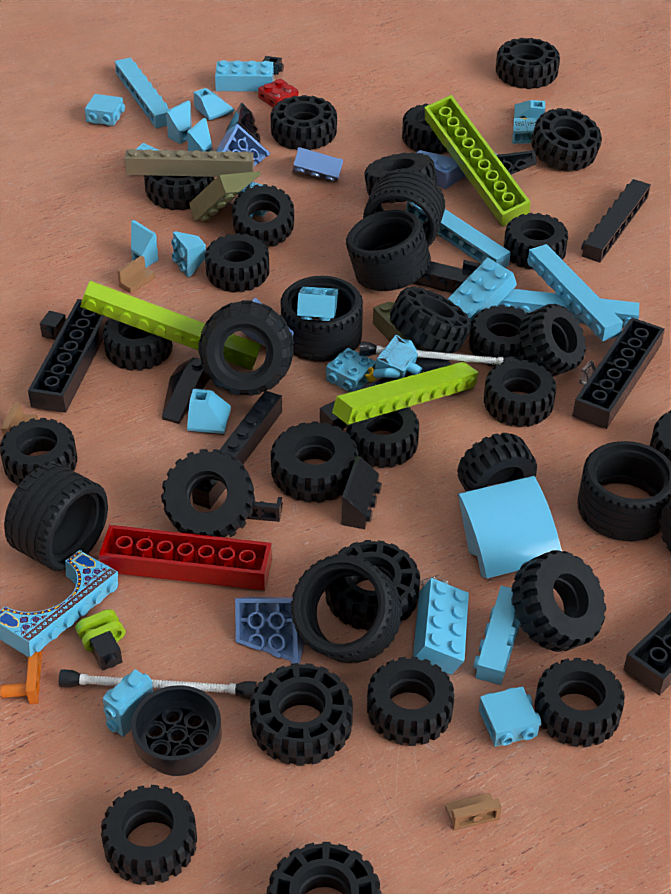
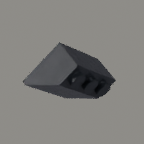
M356 456L342 496L341 525L365 530L367 522H371L373 514L371 509L376 507V494H380L382 483L379 482V473L360 456Z

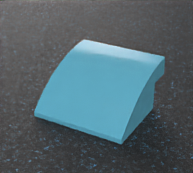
M535 476L458 493L468 551L470 554L477 556L482 577L487 579L520 570L525 562L552 550L561 551L553 517Z

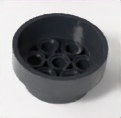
M168 686L152 692L138 704L132 716L131 730L134 747L138 756L147 765L166 775L183 776L199 770L216 753L221 742V715L217 704L207 693L191 686Z

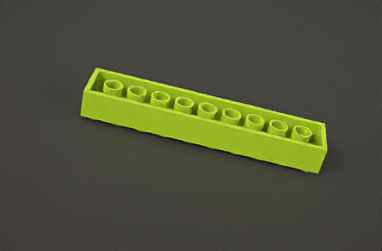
M450 95L424 107L425 120L501 226L507 225L513 218L521 214L527 215L530 213V200L454 97Z

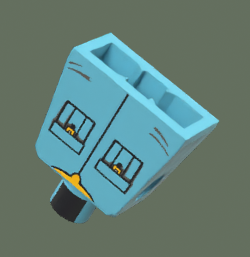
M520 116L514 119L512 144L531 143V136L536 124L535 118Z

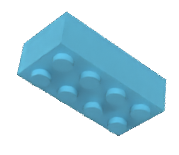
M217 61L215 72L216 91L258 92L259 87L274 81L273 62Z
M487 257L448 300L459 306L472 322L475 315L485 308L489 309L491 306H497L517 285L514 273Z
M303 286L298 293L297 316H301V319L310 320L312 317H319V320L330 321L331 318H334L337 310L338 289Z
M430 578L419 591L413 657H418V660L422 661L427 659L431 661L432 665H438L442 668L443 672L450 675L459 668L465 658L468 592Z

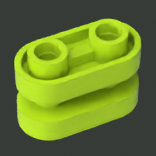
M111 609L83 618L75 627L85 649L92 652L91 638L111 631L116 642H118L126 633L122 623L119 622L116 612Z

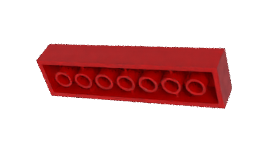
M109 525L99 553V561L116 570L118 574L265 591L272 562V543Z

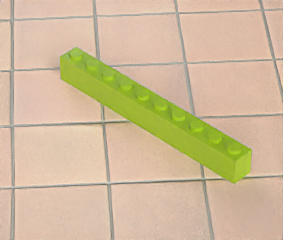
M89 281L80 305L84 309L198 350L201 331L205 325L203 322L93 281ZM232 334L224 344L223 354L225 361L252 370L261 344Z
M460 362L336 396L332 413L349 425L472 389L477 384L479 372L465 362Z

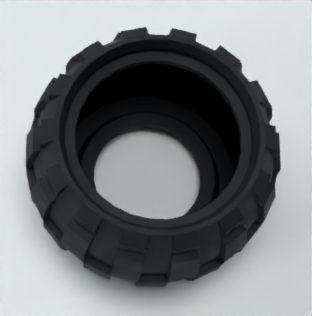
M242 300L235 303L231 302L221 307L208 319L201 331L198 354L200 355L204 372L209 375L216 386L229 391L231 394L254 396L261 394L265 390H271L287 374L293 358L294 342L287 322L270 306L251 300ZM241 330L256 333L261 337L266 347V357L263 364L257 370L248 373H241L232 369L226 363L223 354L227 338Z

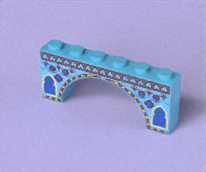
M79 550L65 561L66 577L76 586L72 594L57 606L37 612H21L5 606L0 610V640L28 657H31L36 651L40 652L50 641L56 639L60 633L71 627L75 621L86 615L91 608L101 603L106 596L118 588V572Z

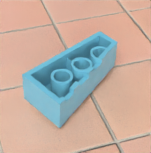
M505 586L500 587L495 607H492L490 623H487L484 635L486 637L480 643L479 652L481 654L480 656L476 655L473 668L477 669V679L502 685L520 627V622L515 617V609L511 601L513 596L512 588Z

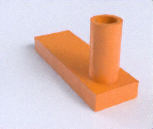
M42 650L40 652L36 651L31 657H28L27 682L1 685V698L27 696L29 704H39Z

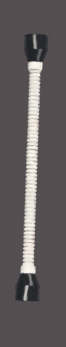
M360 341L359 356L380 355L385 347L371 342ZM417 351L418 358L450 359L452 361L480 362L501 365L502 362H511L516 359L520 361V356L515 355L491 358L486 356Z
M61 669L59 673V687L72 688L86 684L116 686L123 678L88 676L74 670ZM152 679L154 689L184 685L205 692H228L230 695H237L243 699H251V695L255 693L254 689L257 686V681L216 685V683L199 684V682L185 681L182 683V681H159Z

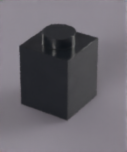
M48 311L40 322L42 337L56 340L66 321L65 314Z
M111 631L90 639L92 653L102 671L123 663L121 649Z

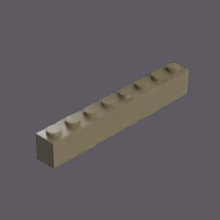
M130 149L126 150L124 158L126 175L218 177L223 174L254 172V155L246 151L206 152L199 150Z

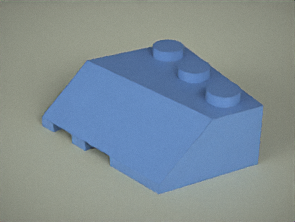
M238 124L226 132L216 152L246 151L253 153L254 166L271 154Z
M298 147L292 171L310 174L314 177H324L326 180L334 182L339 178L343 160Z
M422 150L416 152L428 155L434 161L439 187L446 190L465 177V174L452 157Z
M293 597L235 598L236 642L270 653L272 656L289 660L291 663L299 664L305 643L299 637V632L295 630L294 623L292 622L291 601H293Z

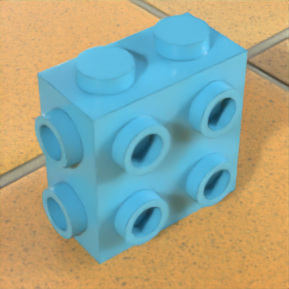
M94 94L85 107L86 122L106 124L108 126L115 125L125 110L123 98Z
M347 348L332 362L327 364L325 369L326 380L346 391L353 392L369 383L365 374H370L368 372L369 367H372L374 370L376 369V361L366 356H359L358 352Z
M135 669L129 675L124 676L121 682L113 689L108 690L102 698L103 711L107 721L106 725L113 733L117 732L124 737L131 730V721L135 709L146 696L153 692V682L147 674H142Z
M523 686L480 696L478 710L494 747L506 746L516 741L530 740L538 736L541 718L538 713H535L531 696L526 694Z

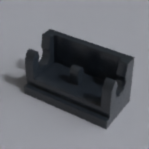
M278 497L277 503L255 502L252 506L253 513L247 519L280 522L283 508L282 497Z

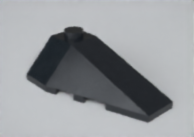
M192 357L179 365L170 376L162 414L163 420L179 424L189 410L193 389L203 390L210 380L209 375L203 370L201 359Z

